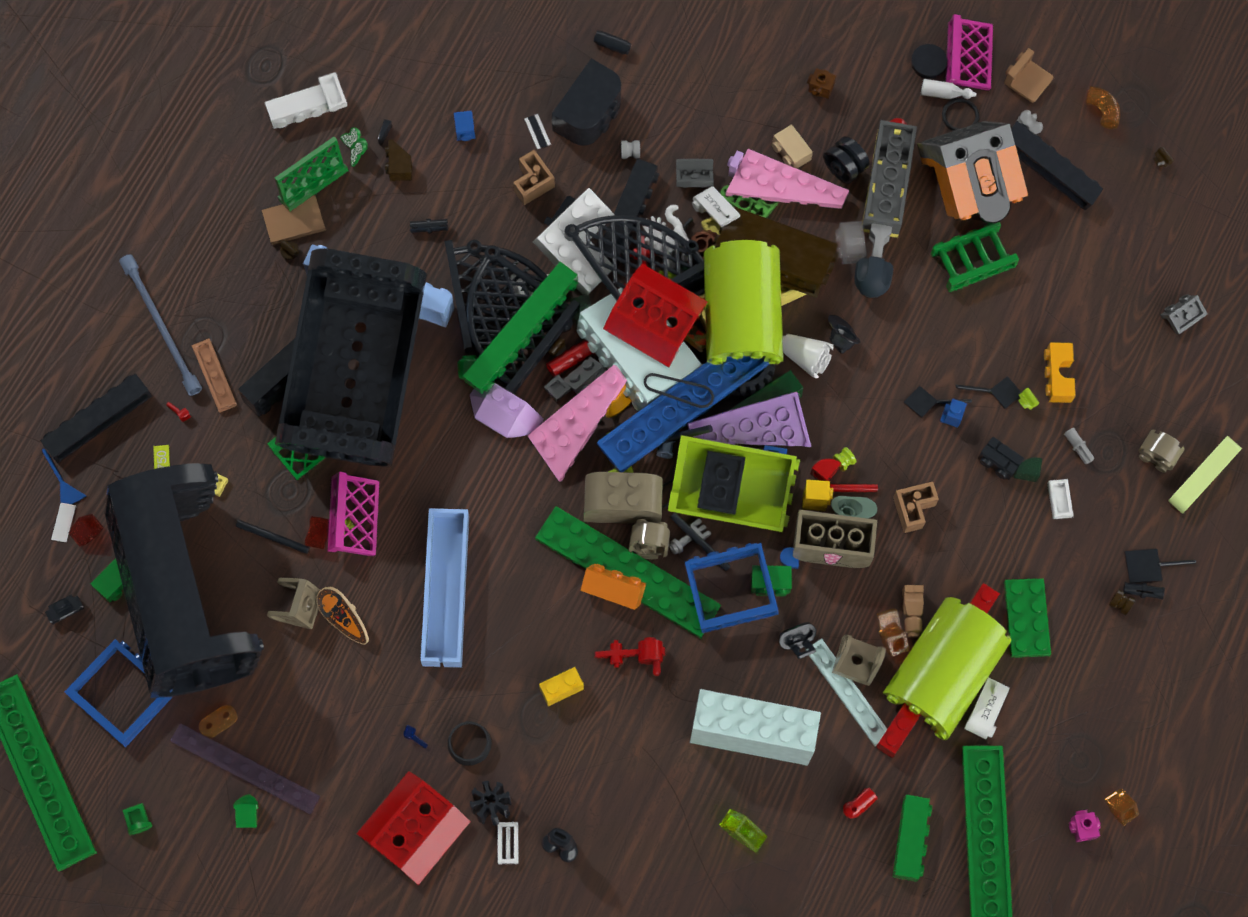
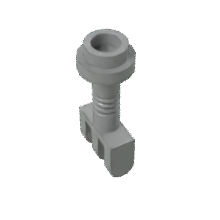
M697 519L689 526L705 540L711 535V532L707 531L702 534L701 532L707 527L702 525L697 528L702 523L700 519ZM688 535L680 540L673 539L671 544H669V548L674 554H680L683 552V546L692 541V539Z

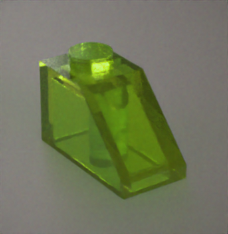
M732 809L728 811L719 825L730 836L756 853L767 838V835L746 815Z

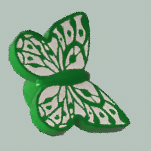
M351 128L350 133L340 136L343 143L351 150V167L356 166L360 156L367 150V141L365 138H360L361 133L358 128Z

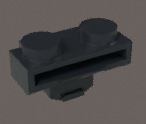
M71 594L49 605V610L45 611L53 625L85 608L79 596L73 597Z

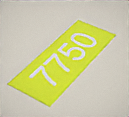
M169 445L153 446L154 469L170 466Z

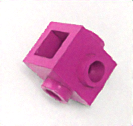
M1088 810L1075 812L1076 815L1070 818L1069 828L1071 833H1074L1076 842L1098 838L1100 836V821L1098 817H1095V813H1088Z

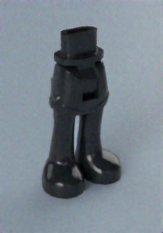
M561 828L552 829L542 840V847L546 852L552 853L560 849V858L566 863L574 861L578 855L577 844L573 840L572 835Z

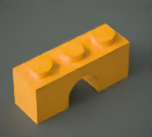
M1050 343L1047 349L1044 350V360H1047L1045 378H1048V384L1045 389L1046 396H1049V402L1072 403L1075 398V378L1063 377L1059 372V368L1070 367L1073 363V343Z

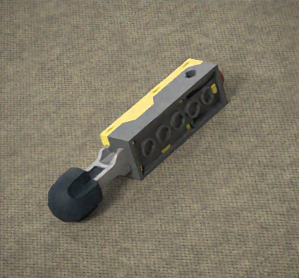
M894 118L891 121L881 120L877 132L861 229L862 232L869 233L873 249L872 255L869 258H861L856 263L854 275L857 289L862 295L869 298L883 295L889 289L892 282L893 265L882 258L883 246L889 242L890 236L898 238L917 130V126L907 125L901 118Z

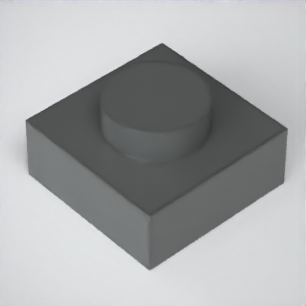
M559 375L544 386V389L556 402L571 391V387Z

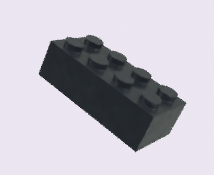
M295 338L238 389L243 402L258 417L262 414H267L275 402H279L284 398Z

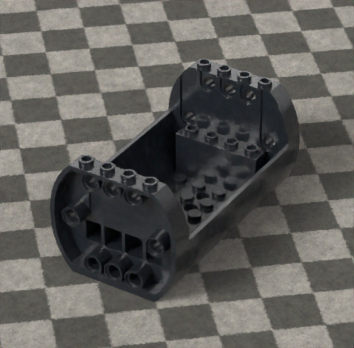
M329 248L311 251L275 445L299 453L372 466H392L427 273L424 270L405 262ZM358 323L366 325V330L363 333L355 330V326ZM359 341L363 344V348L361 351L356 352L352 349V344ZM357 360L359 368L351 370L348 367L349 362ZM347 379H354L356 385L354 388L348 389L345 387V381ZM345 397L352 399V405L348 408L343 407L341 404L342 399Z
M180 464L152 469L122 478L109 484L107 488L104 514L151 698L195 693L252 675L261 656V650L264 649L263 641L261 638H258L257 634L238 632L212 637L209 635L180 522L198 516L199 513L209 509L210 504L213 503V496H215V490L217 489L216 483L219 482L217 471H213L211 464Z

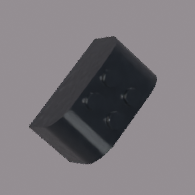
M591 58L552 112V131L577 145H590L602 133H606L610 126V121L618 116L621 105V80L618 74Z

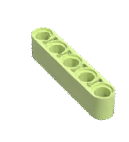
M1227 436L1168 502L1183 514L1240 452L1242 447Z

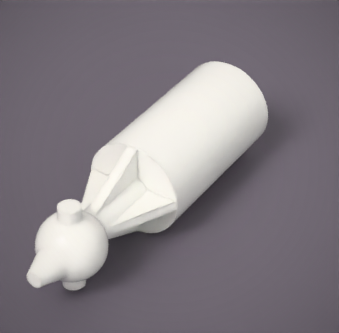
M923 79L921 95L952 99L959 96L970 99L977 95L970 88L962 90L953 83Z

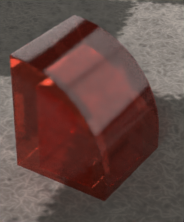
M93 514L79 517L68 533L81 547L97 537L104 527Z

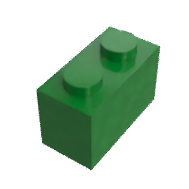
M752 565L751 593H756L757 596H766L767 590L760 565ZM767 566L775 595L787 596V594H790L792 589V566Z

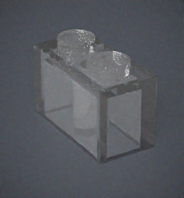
M862 221L840 223L839 229L836 230V241L840 242L838 257L842 258V264H854L861 258H866Z

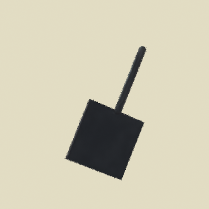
M1158 549L1125 551L1130 583L1162 581L1160 566L1196 563V560L1160 562Z

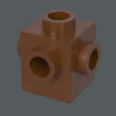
M816 68L814 74L809 75L807 84H809L808 92L814 96L829 99L835 85L836 75L829 73L827 70Z

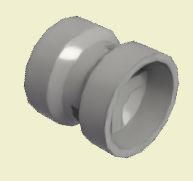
M634 140L633 142L621 141L622 159H627L628 157L640 159L639 140Z

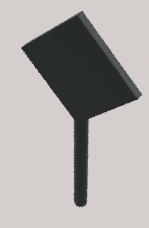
M1008 376L992 389L956 385L958 389L992 393L1004 409L1017 400L1019 394L1022 393Z
M919 386L904 403L922 418L935 404L951 403L952 400H936ZM955 399L964 403L972 402L971 399Z

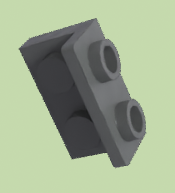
M1186 294L1179 298L1178 303L1164 309L1165 312L1160 316L1161 318H1167L1175 334H1181L1208 315L1198 295Z

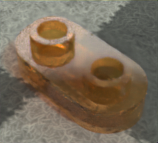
M229 705L220 707L200 721V732L209 738L218 735L236 722L237 712ZM225 712H229L228 718H223ZM212 723V728L206 729V725Z

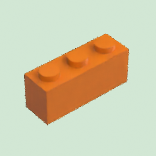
M592 564L585 571L580 591L635 610L641 605L646 583L641 582V579L637 577L624 576L620 571H610L600 564Z

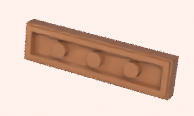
M210 338L192 345L219 413L237 406Z

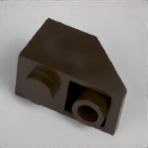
M389 140V147H385L386 158H389V163H385L386 174H389L390 181H412L411 156L395 141Z

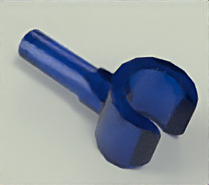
M406 726L403 733L404 737L426 748L428 744L415 736L416 729Z

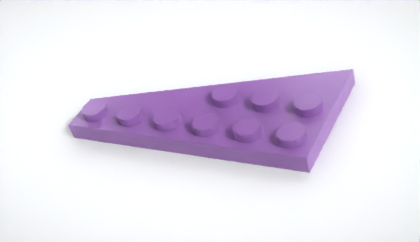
M796 391L687 424L688 430L706 425L712 426V432L694 436L700 439L728 444L811 447Z

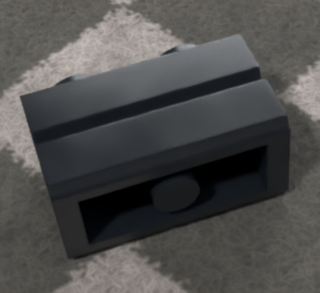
M995 437L990 439L978 456L980 463L984 467H991L996 471L995 473L998 477L1008 480L1011 479L1025 459Z

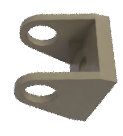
M278 578V584L296 590L290 612L268 611L267 617L279 622L312 629L319 609L317 595L320 589L305 579Z
M844 635L832 673L869 686L881 667L886 648L876 647L856 640L851 635ZM853 656L860 658V665H855L852 662Z

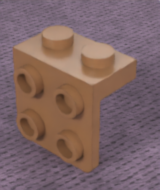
M1028 48L1025 53L1021 52L1016 59L1017 63L1014 66H1009L1005 73L1007 77L1004 84L1030 102H1035L1052 82L1053 75L1031 61L1034 51Z

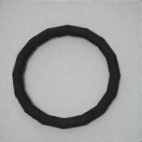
M962 98L953 99L943 107V121L945 125L953 131L958 130L960 128L953 127L951 124H949V122L946 119V111L951 104L956 102H963L970 105L975 111L976 116L973 124L978 123V109L975 106V104H973L969 100Z

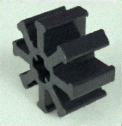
M483 781L482 785L486 793L483 794L476 788L471 792L474 802L470 801L473 815L477 813L478 821L481 824H485L489 814L492 815L491 821L493 826L499 824L497 812L504 815L505 818H508L510 815L507 805L512 804L508 791L505 793L503 784L497 782L494 790L490 791L489 781Z

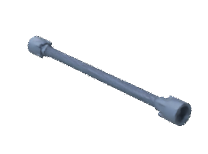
M133 255L122 257L119 262L125 274H129L133 279L174 360L180 368L184 379L182 383L188 395L191 396L199 393L202 387L196 375H192L180 356L138 275L137 270L139 267Z

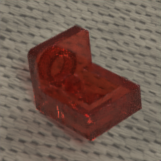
M311 516L305 546L324 549L329 534V519Z

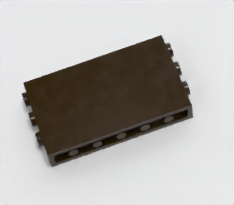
M734 207L740 214V217L724 227H720L719 234L716 235L713 243L715 248L720 247L722 242L736 240L767 242L768 247L775 245L780 251L781 285L817 298L822 285L827 284L829 274L832 273L834 264L839 256V252H837L838 244Z

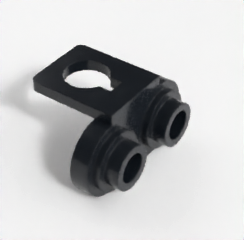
M805 622L781 632L778 641L782 648L791 649L796 657L800 659L816 652L810 641L815 638L817 631L812 623ZM803 647H804L805 649H806V648L809 649V650L806 651V652H799V651L801 650L800 648H803Z

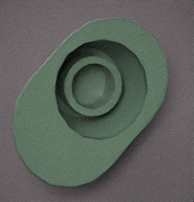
M838 496L831 502L832 509L836 515L869 519L877 513L876 503L865 497Z

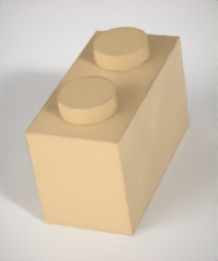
M792 124L774 135L772 146L777 153L781 154L786 165L797 169L811 160L812 150Z

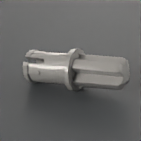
M1075 428L1065 432L1064 435L1073 446L1072 450H1076L1085 464L1092 462L1094 457L1085 445L1086 441L1080 438Z

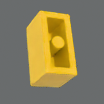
M806 480L803 490L802 510L826 511L827 505H830L831 499H833V488H830V481Z
M573 667L540 683L539 688L547 705L550 706L584 690V684L576 668Z

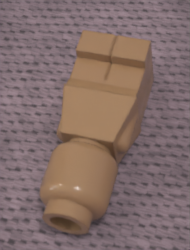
M905 585L902 589V607L906 617L905 632L908 634V638H919L920 633H922V619L920 616L923 615L924 605L923 585Z

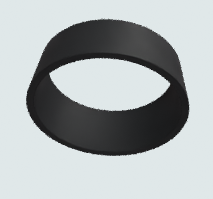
M468 721L458 724L451 731L448 738V751L451 757L462 765L472 766L482 762L491 750V737L488 731L476 722ZM467 724L477 725L482 728L487 738L485 750L481 755L473 759L459 757L451 747L453 732L460 726Z

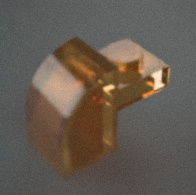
M893 608L877 613L880 627L879 634L888 654L895 656L910 651L907 635L901 629L897 610Z

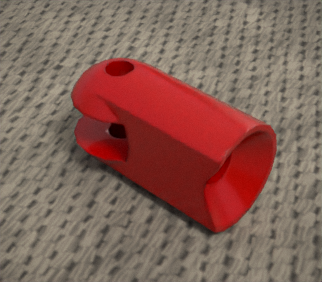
M865 788L852 801L845 803L843 813L848 818H857L878 798L870 788Z

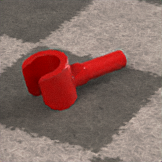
M170 402L166 404L178 415L182 422L191 417L186 408L179 410Z

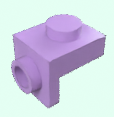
M736 151L734 157L731 156L727 164L729 167L728 176L734 177L743 160L744 153Z

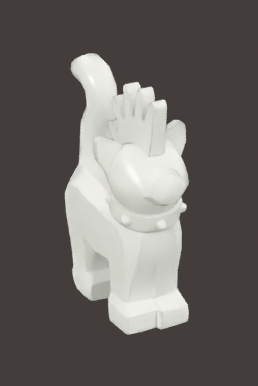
M670 205L665 212L666 219L674 226L673 231L688 241L689 239L683 230L682 223L677 217L673 216V212L678 210L679 207L677 205ZM651 216V220L656 222L655 217ZM658 217L657 222L661 224V218ZM643 226L646 232L649 233V227ZM653 229V236L662 239L661 232ZM666 236V241L675 245L674 240ZM646 237V238H645V243H646L647 245H650V244H649V238ZM654 241V248L663 252L662 244ZM666 246L667 254L674 257L675 250ZM682 253V260L687 262L688 256ZM667 259V266L675 270L676 263Z

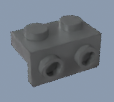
M713 159L676 160L677 187L706 188L713 186Z
M589 357L563 380L571 387L572 391L579 394L606 370L602 364Z

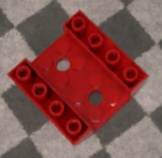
M641 264L612 308L603 330L669 368L677 356L680 346L696 319H699L708 301L646 265ZM636 298L643 299L644 305L641 308L634 307L633 301ZM673 317L677 319V325L675 327H668L666 324L668 318Z
M408 771L356 834L419 885L471 821L425 781ZM429 804L431 806L430 813L426 815L420 813L421 805ZM399 835L403 836L405 839L402 846H395L393 844L394 838Z

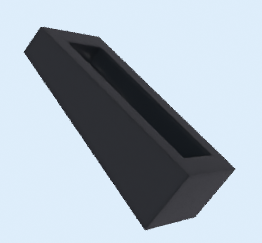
M384 119L378 136V143L380 145L383 144L392 127L390 120Z

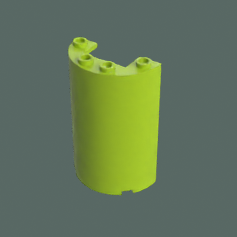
M755 240L722 242L720 247L715 248L713 245L704 251L705 300L708 301L705 307L707 362H711L713 365H720L726 362L727 357L742 359L743 356H751L752 359H760L764 356V362H769V364L783 362L779 248L775 245L768 247L767 242Z
M681 435L668 511L783 532V527L788 526L789 516L786 515L787 504L791 505L793 493L789 492L790 487L795 485L796 475H794V470L798 471L800 459H796L797 456ZM707 451L746 457L735 515L697 508Z
M952 597L945 598L883 692L891 703L895 705L905 703L910 706L909 710L926 718L925 722L932 726L931 729L935 731L934 734L942 740H947L1011 643L1010 636H1005L1007 631L994 618L970 603L960 604V599Z

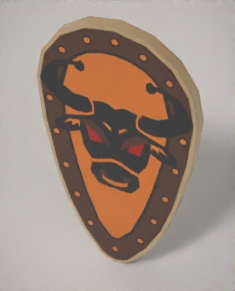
M325 587L320 590L317 595V605L321 614L351 640L363 645L368 643V634L362 620L355 611L356 607L336 588Z

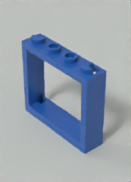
M748 543L745 547L739 549L738 547H731L726 550L727 552H711L707 554V557L700 558L695 556L693 559L685 562L702 633L779 615L761 543ZM758 555L770 604L705 620L693 571Z
M115 639L68 687L65 693L126 748L172 697L157 698L122 733L77 693L117 650L144 673L140 655L136 654L134 656L129 652L131 648L124 641L119 643Z

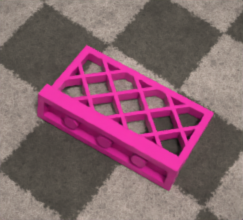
M956 14L952 16L948 22L946 82L983 90L991 89L993 24L961 19V15ZM962 25L968 26L972 31L966 34L962 30ZM980 28L988 29L987 36L983 37L978 30ZM973 33L980 39L976 44L969 38ZM966 40L971 47L965 50L961 45L962 41ZM983 43L987 47L985 53L977 47L979 44ZM972 49L979 55L975 60L968 53ZM963 56L971 62L967 66L961 62ZM981 58L987 64L984 69L977 63ZM972 65L979 71L975 76L968 70ZM962 72H965L970 78L968 81L960 80ZM982 75L986 79V84L980 83L976 78Z
M338 472L332 476L328 551H342L368 556L376 555L379 481L348 476L344 472ZM347 481L353 482L357 487L354 492L351 493L347 488ZM366 484L373 485V494L370 496L363 488ZM357 491H360L365 497L361 504L354 497ZM349 498L356 505V508L352 511L346 506V500ZM367 501L372 506V512L369 515L362 507ZM357 509H359L365 517L360 522H358V520L352 514ZM347 517L355 524L351 530L345 525ZM365 520L371 525V531L368 533L361 525ZM356 528L364 535L359 541L351 533ZM347 535L354 542L352 547L344 546V538ZM365 538L370 543V550H365L360 544Z

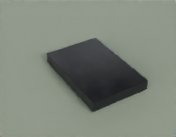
M707 451L697 508L735 515L746 457Z

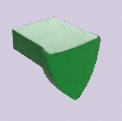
M247 794L233 804L236 815V828H256L258 824V802L252 795Z
M143 803L123 810L129 835L141 833L152 827Z

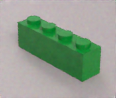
M116 558L90 583L109 603L112 600L117 601L123 594V585Z
M907 794L903 797L893 878L917 882L919 877H923L924 865L921 862L922 856L925 857L927 852V845L924 844L925 837H928L930 825L927 824V817H931L932 805L929 804V798Z

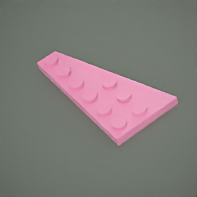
M748 149L725 196L756 197L761 200L785 203L793 201L800 202L803 205L811 203L822 207L841 209L849 194V190Z
M617 365L610 367L528 435L558 481L564 479L565 473L573 465L574 459L598 426V422L605 416L607 408L616 399L627 382Z

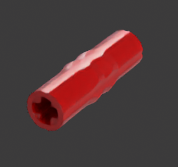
M583 340L547 362L546 367L550 374L555 377L593 354L588 347V340Z

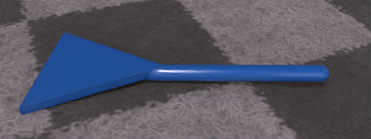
M42 449L44 456L60 482L61 503L72 505L87 497L63 481L46 449Z

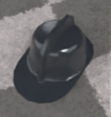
M836 315L828 317L832 327L829 340L840 353L843 354L846 350H850L854 344L861 343L852 327L844 319Z

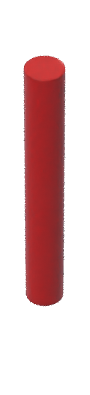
M830 484L833 492H878V484Z

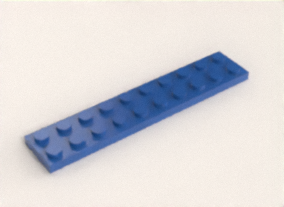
M743 356L742 359L727 357L726 362L720 365L706 362L683 380L709 387L714 394V400L710 406L698 408L661 395L600 439L597 445L615 468L622 473L768 366L769 362H764V356L760 359H752L751 356ZM681 382L665 392L698 405H706L711 400V394L707 389Z

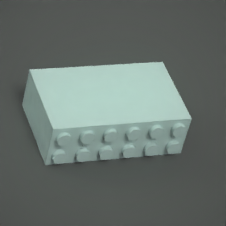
M623 288L618 289V291L620 292V294H621V293L623 292V290H624ZM612 294L580 312L577 333L582 339L588 340L590 351L596 353L600 364L604 368L609 369L613 365H617L627 380L626 390L623 394L626 397L629 396L633 407L640 411L661 396V394L650 391L644 386L645 376L650 373H656L683 380L702 366V364L684 341L679 348L677 356L668 368L603 330L610 312L617 302ZM667 320V321H666L667 326H668V327H672V325H671V324L668 322V320ZM650 376L646 383L650 388L665 393L679 382Z
M700 689L690 743L808 766L815 751L821 712Z

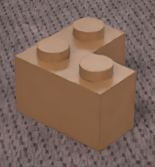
M535 150L519 158V168L524 176L513 182L514 192L523 205H526L555 187V177Z
M933 482L896 490L893 499L903 532L907 533L923 529L926 521L922 509L936 506L939 500Z

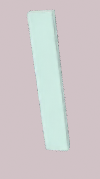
M820 639L813 644L816 652L809 655V657L876 747L887 731L886 726L852 680L832 673L836 657L823 639Z

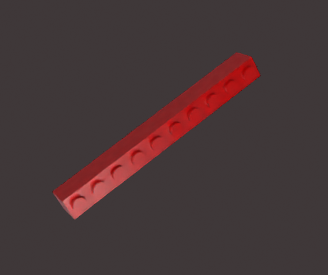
M983 583L970 604L988 613L1000 593ZM905 703L876 746L877 749L891 758L895 756L921 716L909 710L910 706Z

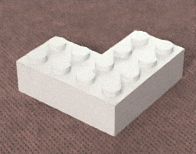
M590 188L583 192L533 241L555 266L561 261L578 274L577 282L579 284L576 288L583 296L590 293L602 280L575 243L565 239V227L569 224L577 226L588 220L614 215ZM591 227L588 230L596 234L598 227ZM582 231L579 233V237L586 245V233ZM588 248L596 261L600 263L599 252ZM604 256V263L613 267L611 262ZM602 267L607 275L611 272V270Z

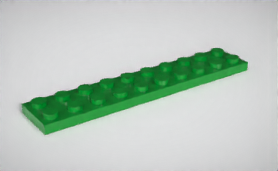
M555 506L536 535L535 540L585 570L592 564H600L607 570L620 571L624 576L641 579V582L646 583L641 601L643 605L696 637L702 638L704 633L701 631L691 586L634 552L630 553L629 549ZM698 591L705 620L714 618L721 604Z
M16 674L0 682V739L55 866L60 872L96 854L97 851L21 679Z
M962 746L970 917H1013L1003 746Z

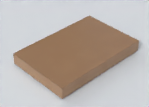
M312 196L291 212L283 204L262 210L272 245L278 244L282 240L289 241L325 231L316 196Z

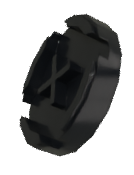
M924 44L915 49L911 58V66L918 76L933 79L944 72L947 66V56L940 47L934 44Z

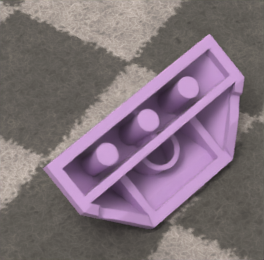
M496 383L488 392L485 391L483 394H480L474 389L470 394L475 419L506 438L529 435L544 420L527 402Z

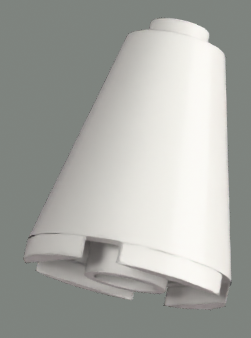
M792 334L783 336V353L809 375L818 378L817 374H822L830 362L832 355L829 354L830 349L833 350V344Z

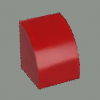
M835 459L820 460L812 467L810 474L819 481H829L840 469L841 462Z

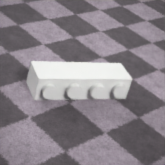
M321 85L265 102L274 129L286 127L294 122L299 123L310 117H318L330 111Z

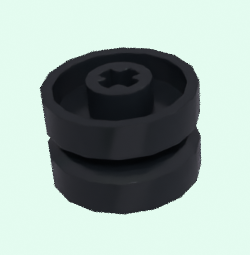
M847 136L841 137L835 143V146L830 147L823 154L824 162L831 173L846 184L852 183L858 177V173H863L870 166L869 158L864 149L855 140Z

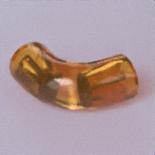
M1090 86L1086 104L1095 105L1101 109L1102 118L1100 123L1103 127L1108 129L1117 128L1120 121V106L1116 98L1106 90Z

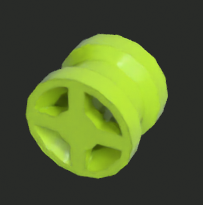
M847 447L843 448L841 453L833 455V459L841 462L840 470L842 471L847 470L849 465H854L857 462L855 456Z

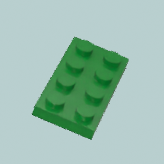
M1044 578L1005 580L1004 590L1008 633L1011 638V658L1050 656L1051 646Z

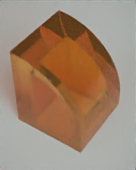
M1122 788L1105 799L1109 809L1123 826L1139 815L1137 803Z

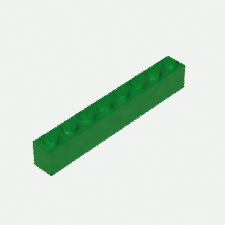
M560 261L463 375L464 381L480 394H483L485 391L488 392L494 385L493 381L496 377L500 378L504 374L507 364L509 362L513 363L518 357V351L521 348L524 349L529 344V338L541 330L543 326L541 324L545 319L549 320L552 317L555 307L564 303L567 298L566 294L578 286V274Z

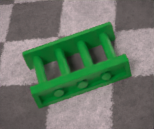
M993 222L988 223L982 229H973L964 236L957 235L948 242H939L933 246L931 251L932 258L940 255L950 275L946 285L949 293L1017 266L1019 261L1017 254H1007L997 235L1001 227L1000 222L995 224ZM990 236L1001 258L994 262L990 260L980 239ZM973 242L984 263L983 266L979 268L973 267L963 247L964 245ZM957 249L967 269L966 273L961 275L956 273L946 252Z

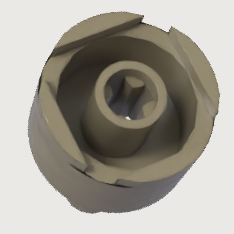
M1151 430L1139 449V458L1146 463L1152 462L1156 465L1155 468L1163 473H1166L1167 470H1173L1185 448H1180L1178 446L1180 442L1164 432L1156 434L1154 433L1156 430Z
M638 519L631 528L630 553L634 551L644 559H658L659 555H663V558L666 557L670 538V530L667 528V523H653L645 519Z

